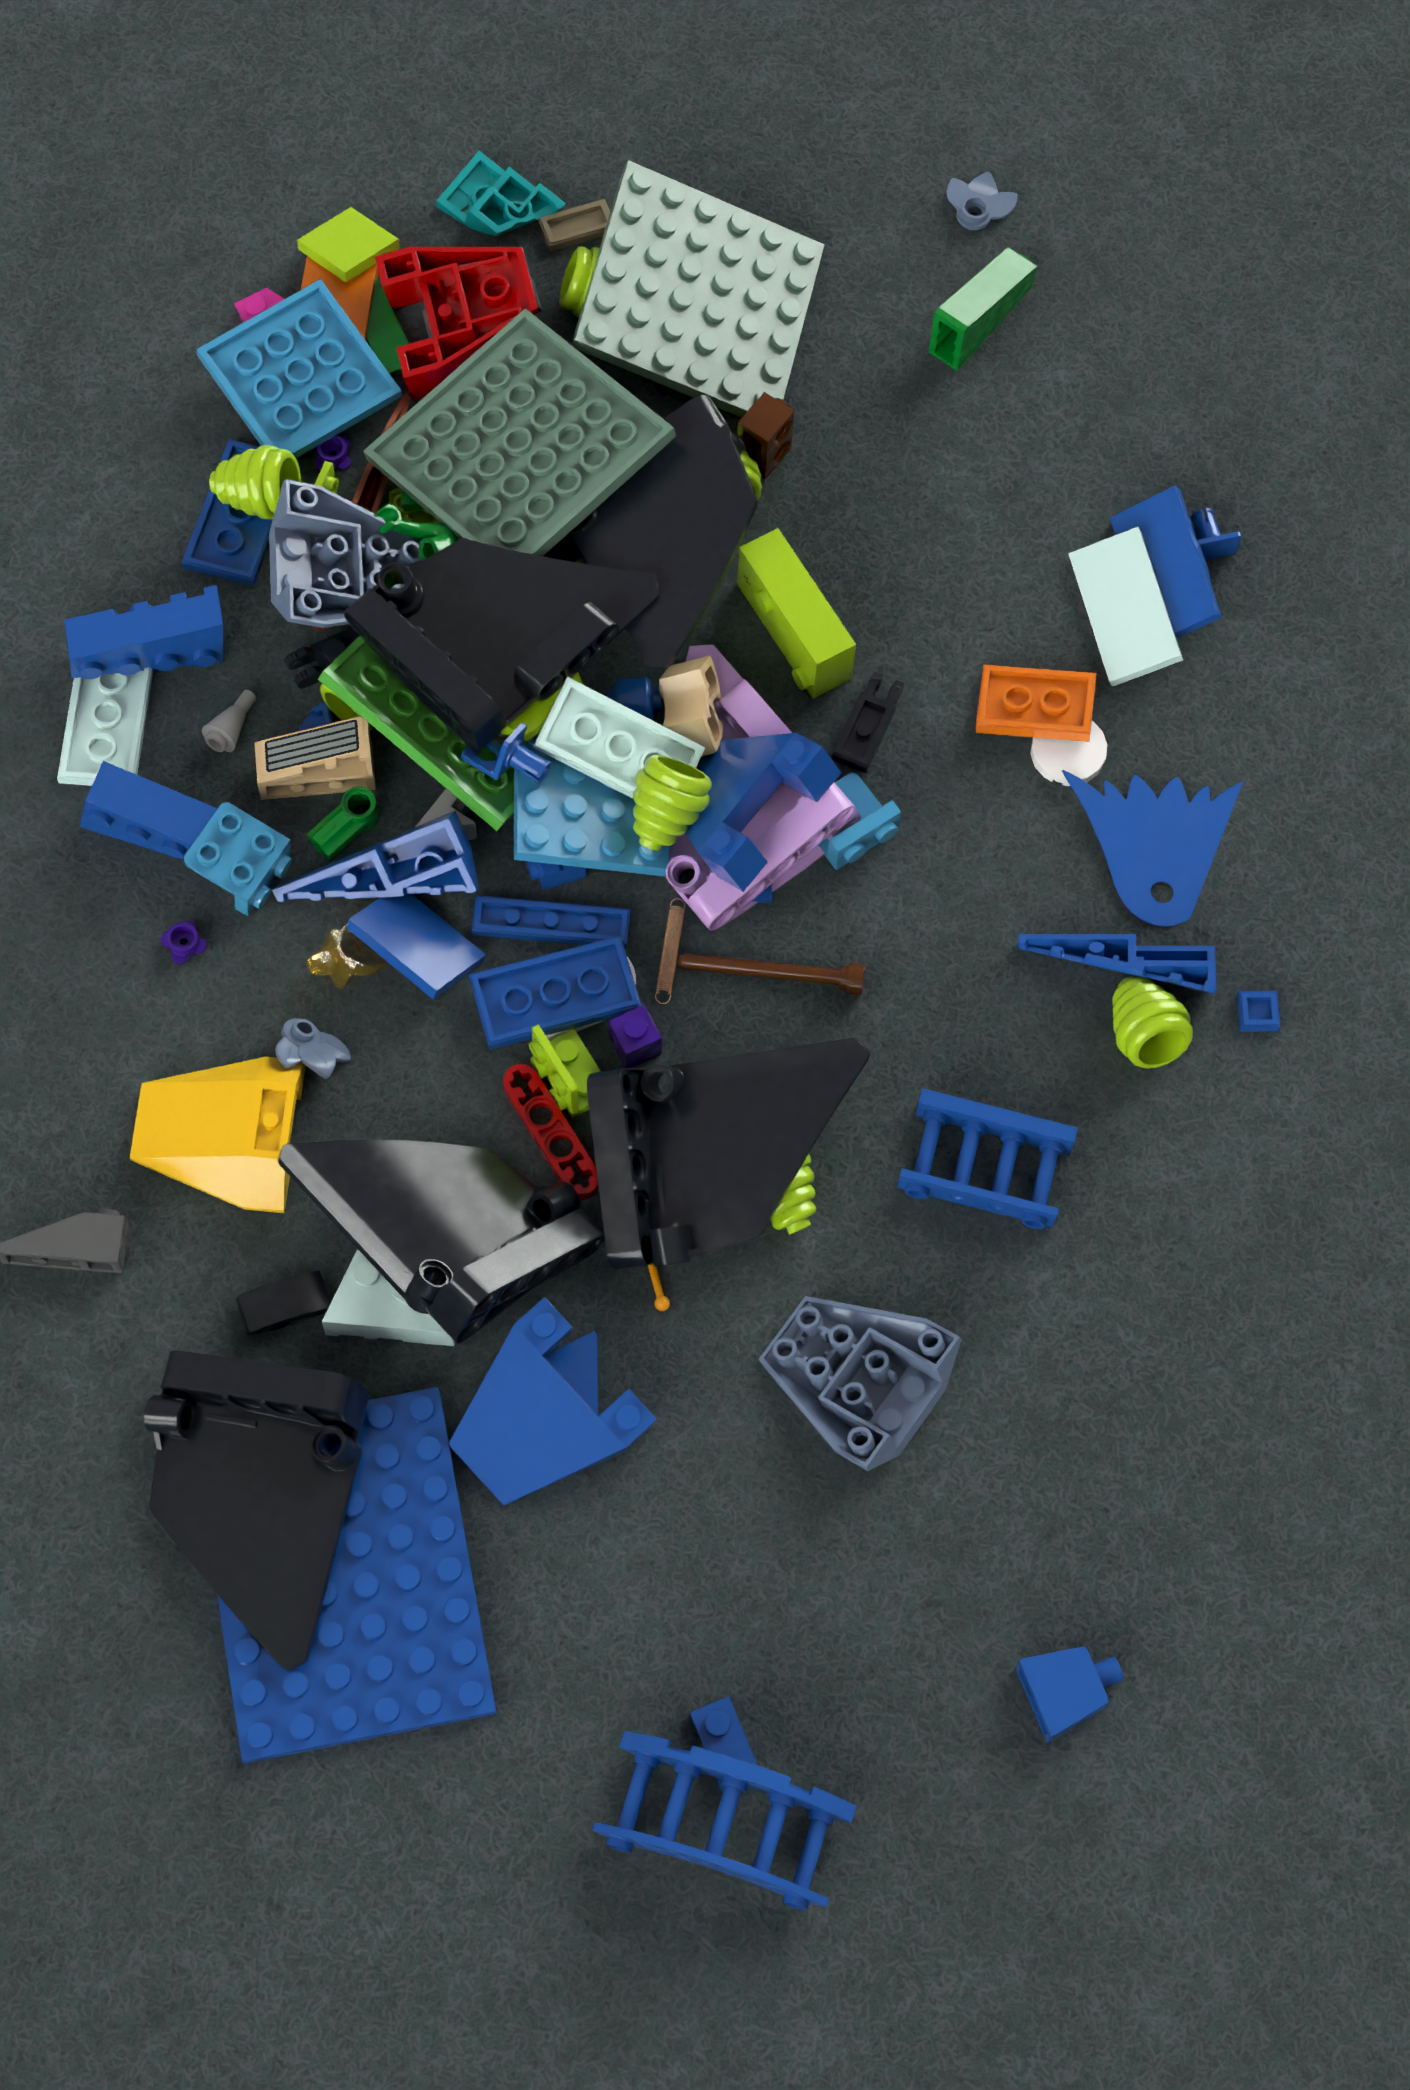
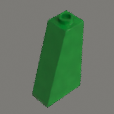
M1007 247L934 312L928 352L958 371L1032 288L1037 266L1025 255L1018 254Z

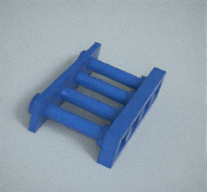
M922 1088L916 1116L923 1117V1121L926 1124L914 1171L902 1168L897 1188L904 1189V1193L912 1198L927 1199L928 1196L1021 1219L1022 1224L1029 1228L1044 1229L1045 1226L1053 1228L1059 1208L1046 1204L1058 1156H1061L1063 1153L1070 1155L1078 1127ZM946 1123L962 1127V1131L965 1132L953 1181L929 1175L940 1130ZM985 1133L1001 1137L1000 1140L1003 1142L992 1191L968 1185L979 1139ZM1024 1143L1037 1146L1042 1152L1031 1201L1007 1195L1018 1148L1024 1145Z

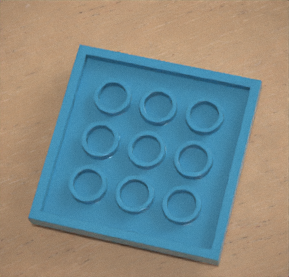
M321 279L196 349L197 357L259 444L287 449L296 458L402 397V391Z
M539 734L528 741H523L524 747L545 760H549L552 762V765L540 784L514 768V860L666 876V868L669 863V846H662L660 851H655L639 843L640 836L633 829V823L636 820L633 814V807L636 803L633 798L533 748Z

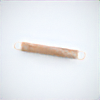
M670 909V910H669V915H670V914H675V913H673V912H671V911H679V910H671V909ZM684 909L681 910V911H682L681 913H679V914L683 915V916H681L680 918L668 916V922H667V927H668V928L666 929L665 940H666V939H671V938H667L668 936H675V935H667V934H674V933H667V932H673V931H668V930H673V929H670L669 927H676V926H669V925H675V924H669V923H674V922H671V921H674V920H677V919H680V920H678V921H680L681 923L678 924V925H679V931H677V932H678V933H677L678 935L675 936V937H677V938H675V939H677L678 941H677L676 943H673V942H666V941L664 940V945H665V946L663 947L662 958H663V957H669V956H664V955L672 954V953H667V954H666L665 952H672V951H665V950H671V949H665V948H670V947H667V946H666V945H667L666 943H673V944H676V945H674V946L677 947L676 949H674V950H675V951H674V952H675L674 954H676V955H674V956H676V957H674V958H676V959H674L673 961H670V960H663V959L661 958V963H662V964H667V963L673 962V963H671V964L674 965L673 967H671V968H672V969H671V970H672L671 972H673V973H671V974H673V975H671L670 977H667V978H660V977H659L660 975H666V974H661V973L669 972V971H664V972H663L662 970H669V969H662V968H668V967H662V966L660 965V970H661V971L659 972V976H658V981H659V982L657 983V988H656V994L659 993V992H658L659 990H666V989H659V988H665V987H659V986H665V985H659V984H664V983H660V982H662L660 979L670 980V981H668V982L671 983L670 985H668V986H669V987H668V988H669L668 990H670V991H668V992H670V993H668V994H670V998H671V991H672V985H673V980H672V979L674 978L675 967H676V960H677L678 948H679V942H680V935H681L682 924H683V919H682V918L684 917V912H685Z

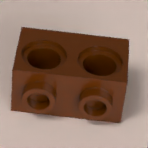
M763 392L739 420L737 434L746 446V452L749 454V457L756 461L761 477L766 480L791 450L794 410L784 400L773 398L766 392Z

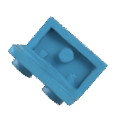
M856 773L847 774L836 781L835 784L854 804L861 815V820L832 839L828 840L826 838L819 844L825 857L835 870H838L847 863L857 861L866 851L879 843L888 841L899 831L900 809L893 800L882 806Z
M227 802L219 806L184 856V863L188 868L233 894L235 909L249 916L254 907L258 909L263 907L271 894L269 885L276 876L281 879L293 861L290 858L289 838Z

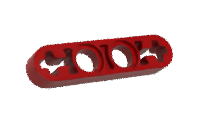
M526 1064L511 1066L506 1071L503 1079L504 1091L560 1182H567L573 1186L575 1176L570 1165L575 1161L576 1167L583 1177L591 1176L588 1179V1187L583 1188L580 1184L573 1186L579 1200L591 1198L599 1188L597 1169L538 1073ZM520 1076L522 1080L530 1079L528 1081V1089L533 1098L528 1102L526 1101L525 1093L520 1087L512 1088L515 1085L514 1078ZM545 1107L552 1112L553 1117L547 1124L538 1125L530 1119L531 1112L535 1108ZM565 1139L572 1144L573 1149L568 1156L557 1157L550 1151L551 1144L555 1140Z

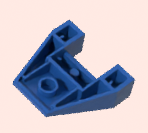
M798 733L721 740L717 752L701 756L696 766L712 782V787L708 792L710 802L708 807L700 812L699 819L694 824L688 825V830L685 833L696 851L717 877L744 892L768 862L752 841L741 833L742 830L781 783L818 802L839 777L841 771L822 746Z
M545 1297L513 1325L448 1443L451 1449L503 1506L623 1453L651 1428L657 1420L630 1389L623 1393L601 1415L597 1416L562 1378L545 1357L570 1335L573 1327Z

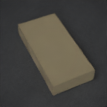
M602 199L538 219V226L548 251H556L603 237L610 210L606 200Z

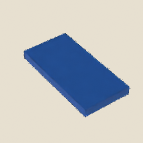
M228 439L220 462L229 460L234 455H241L247 449H257L259 446ZM209 489L181 562L182 567L254 586L269 546V532L273 520L247 515L243 510H236L231 505L222 504L217 495L213 494L211 489Z
M1174 485L1110 517L1115 535L1139 527L1176 639L1222 618L1181 490Z
M621 936L469 974L470 985L489 1050L531 1040V1028L537 1024L540 1025L545 1035H550L615 1018L642 1006Z

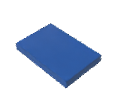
M412 894L398 897H380L352 916L346 927L433 1000L479 967L486 956L485 953Z

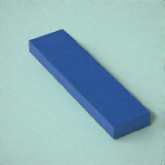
M476 895L472 935L586 945L621 936L624 949H627L631 909Z

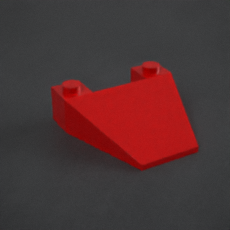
M407 247L375 256L381 285L393 310L422 301L425 303L433 337L396 347L403 378L413 401L424 398L525 308L533 315L539 312L522 247Z

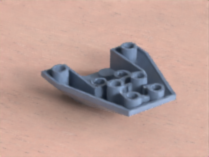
M286 479L282 484L269 532L271 603L287 622L321 628L349 624L343 612L368 589H372L378 584V575L384 566L389 563L398 562L409 567L421 561L419 543L423 539L412 538L393 530L383 534L379 528L386 523L381 517H375L374 513L322 486ZM396 584L391 590H399L405 584Z
M805 1296L760 1356L759 1361L833 1451L869 1471L898 1457L942 1397L949 1382L961 1338L926 1318Z

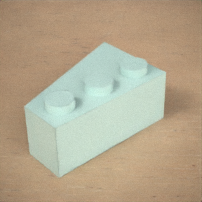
M359 1250L356 1251L322 1320L325 1335L361 1336L365 1339L384 1338L402 1340L403 1342L454 1346L456 1343L429 1314H421L409 1307L405 1299Z

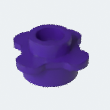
M335 435L315 447L314 450L318 455V458L315 460V467L321 471L324 462L328 461L333 463L334 468L347 470L351 466V459L348 457L347 451L350 448V441L345 437ZM331 452H335V453H336V455L333 456V457L330 456L329 454H330Z
M189 920L173 925L160 938L161 944L169 948L172 953L171 959L176 964L186 963L188 957L195 953L201 954L207 948L206 940L199 937L195 923ZM181 940H187L186 945H181L180 942Z

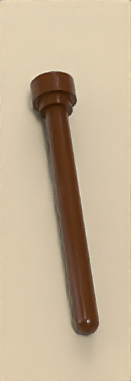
M687 953L681 954L677 960L679 967L683 969L839 985V989L847 990L846 994L862 995L865 964L850 963L849 966H841L840 970Z

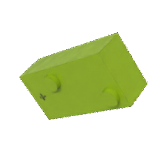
M779 528L739 547L737 585L793 668L792 676L799 689H806L812 699L851 680L856 643Z

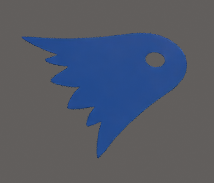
M1062 770L1091 821L1103 849L1118 895L1129 911L1144 922L1162 927L1175 926L1189 920L1243 781L1230 787L1212 801H1210L1209 786H1205L1189 802L1184 786L1178 777L1172 779L1165 786L1157 799L1147 783L1139 776L1134 775L1130 782L1127 798L1124 799L1118 789L1108 781H1104L1105 796H1103L1079 777ZM1165 882L1171 886L1173 897L1169 902L1160 903L1152 897L1151 887L1155 883Z

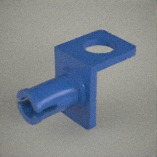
M1205 508V517L1202 509H1199L1190 516V520L1199 539L1197 543L1210 579V572L1205 560L1236 554L1242 537L1239 531L1221 535L1213 509Z
M523 722L504 741L503 745L492 740L485 747L496 754V760L491 762L481 760L476 755V752L468 746L461 755L464 761L495 780H498L512 766L540 784L552 765V762L549 760H545L524 747L523 738L527 725Z

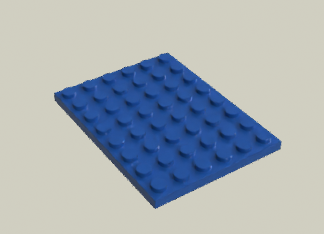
M439 1387L368 1400L358 1439L362 1449V1457L358 1465L308 1661L304 1665L293 1671H287L281 1667L217 1594L243 1764L497 1714ZM341 1443L334 1447L332 1456L339 1451Z

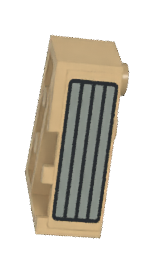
M362 716L255 742L257 785L261 800L344 793L352 787L358 786L366 787L369 790H376L369 723Z

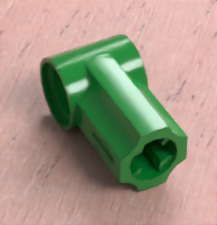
M361 786L352 787L347 790L342 797L341 804L306 834L315 849L331 861L358 835L373 829L380 818L375 795L368 788ZM358 805L370 807L364 814L352 813V810Z

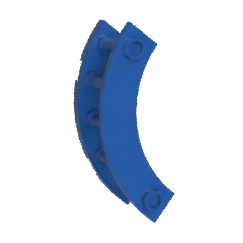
M624 1731L619 1748L635 1755L633 1762L636 1763V1768L616 1827L595 1822L592 1831L608 1838L607 1846L626 1853H631L632 1848L636 1847L699 1864L783 1895L782 1903L796 1909L807 1911L809 1904L827 1907L829 1898L809 1890L827 1827L832 1826L834 1820L852 1823L856 1805L816 1787H811L809 1792L790 1784L791 1777L734 1757L692 1746L691 1751L670 1747L671 1741L668 1739ZM659 1764L675 1767L674 1771L678 1774L658 1837L633 1831L653 1769H658ZM700 1773L722 1779L721 1785L725 1787L705 1851L674 1842L694 1778L699 1779ZM747 1788L769 1795L768 1802L771 1803L752 1867L722 1857L741 1793H746ZM796 1806L809 1812L808 1819L811 1820L792 1883L770 1874L769 1870L787 1811Z

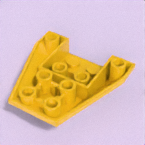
M262 1057L142 1083L130 1160L244 1210L285 1213L290 1176L278 1164L277 1160L282 1146L290 1144L296 1100H301L306 1065L300 1062L296 1066L284 1068L278 1058Z

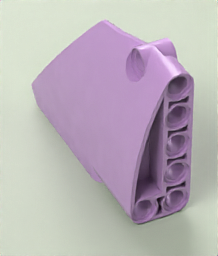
M714 645L689 646L686 661L711 655L721 692V699L715 703L718 720L723 722L721 740L792 733ZM781 783L741 832L752 841L768 862L744 892L717 877L696 851L686 833L677 836L676 843L669 846V863L666 868V878L710 931H713L757 904V902L752 900L764 892L771 884L772 892H774L824 855L819 844L826 838L828 840L832 839L860 821L861 815L854 804L835 783L829 787L818 802ZM687 869L695 870L694 878L686 884L679 883V877L683 871Z

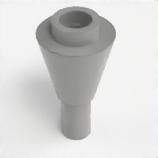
M244 690L233 706L228 707L203 726L202 734L206 744L211 749L217 752L234 751L246 717L245 714L256 700L253 692Z

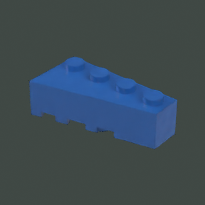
M217 585L203 588L204 595L187 598L185 592L170 595L171 602L152 606L147 601L135 603L127 609L126 613L118 614L117 611L109 609L65 619V634L71 678L95 679L101 675L118 673L121 675H133L149 667L160 671H171L177 667L193 665L209 667L216 662H222L223 621Z
M103 761L85 800L79 827L184 860L185 854L217 811V808Z

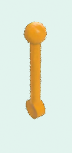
M654 1264L648 1265L656 1294L654 1306L658 1311L664 1312L670 1307V1301L664 1296L657 1267Z

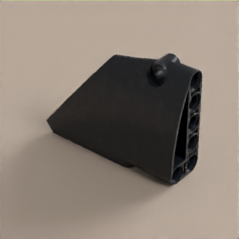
M463 537L409 567L398 562L387 564L379 572L378 584L372 589H368L343 614L353 629L409 690L471 750L479 753L536 700L543 702L563 686L567 677L572 678L659 598L656 573L553 559ZM396 584H405L399 590H391Z

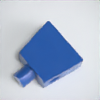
M1086 1647L1023 1658L1019 1660L1015 1667L1046 1743L1053 1741L1105 1709L1109 1699L1104 1688L1124 1680L1121 1667L1115 1657L1094 1664Z

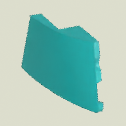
M478 151L437 199L435 207L473 230L498 236L541 219L544 216L561 211L566 203L541 183L537 187L533 186L511 167H508L505 171L481 151ZM469 204V207H468L467 210H465V211H460L461 209H463L465 206H467V205Z

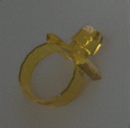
M347 924L341 931L332 928L321 949L314 952L307 960V966L311 974L318 976L330 974L335 986L340 990L343 989L352 973L360 976H371L379 972L386 963V960L383 959L382 962L376 965H365L356 962L350 957H346L342 952L340 941L342 935L351 932L346 928Z

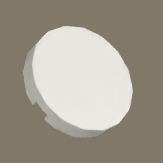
M1094 721L1091 724L1090 742L1033 737L1031 745V757L1035 768L1044 778L1051 782L1053 780L1061 782L1064 786H1070L1062 770L1070 772L1087 783L1098 775L1107 754V742L1104 733Z

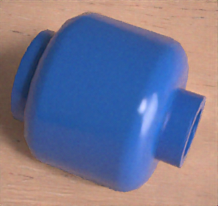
M649 677L620 678L614 683L613 689L607 690L608 698L653 721L656 720L657 712L664 709L659 689L654 688V684Z

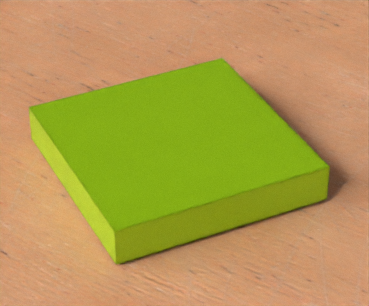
M352 207L297 239L299 251L344 282H348L375 265V256L400 249L397 237Z

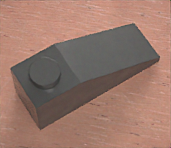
M97 1209L96 1213L83 1212L1 1242L0 1261L2 1264L123 1273L130 1226L125 1215H121L120 1212L113 1209Z

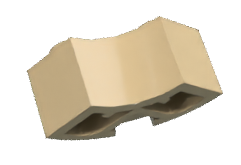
M711 655L671 665L659 679V692L665 704L663 726L705 747L702 756L716 753L722 738L723 722L718 720L715 703L721 699V692Z

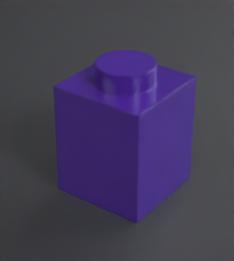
M645 1005L609 1021V1039L625 1068H633L662 1054V1037Z

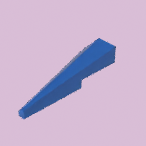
M452 811L280 884L272 891L278 902H285L290 899H311L312 901L333 897L355 899L398 897L419 893H430V895L462 891L473 893L479 887L471 844L456 811Z
M1136 934L1018 935V949L1135 977H1145L1152 981L1211 995L1216 994L1215 946H1136Z

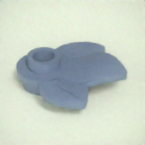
M990 172L979 175L969 184L952 178L946 191L948 201L957 209L956 217L958 222L969 230H980L988 226L991 220L1006 218L1014 210L1018 194L1014 192L998 193L996 183ZM969 213H977L978 216H974Z
M293 1018L286 1021L281 1031L282 1039L276 1044L275 1048L276 1056L284 1068L296 1066L301 1062L324 1079L330 1077L336 1061L349 1062L351 1059L348 1048L338 1038L331 1034L320 1032L312 1022L306 1019Z

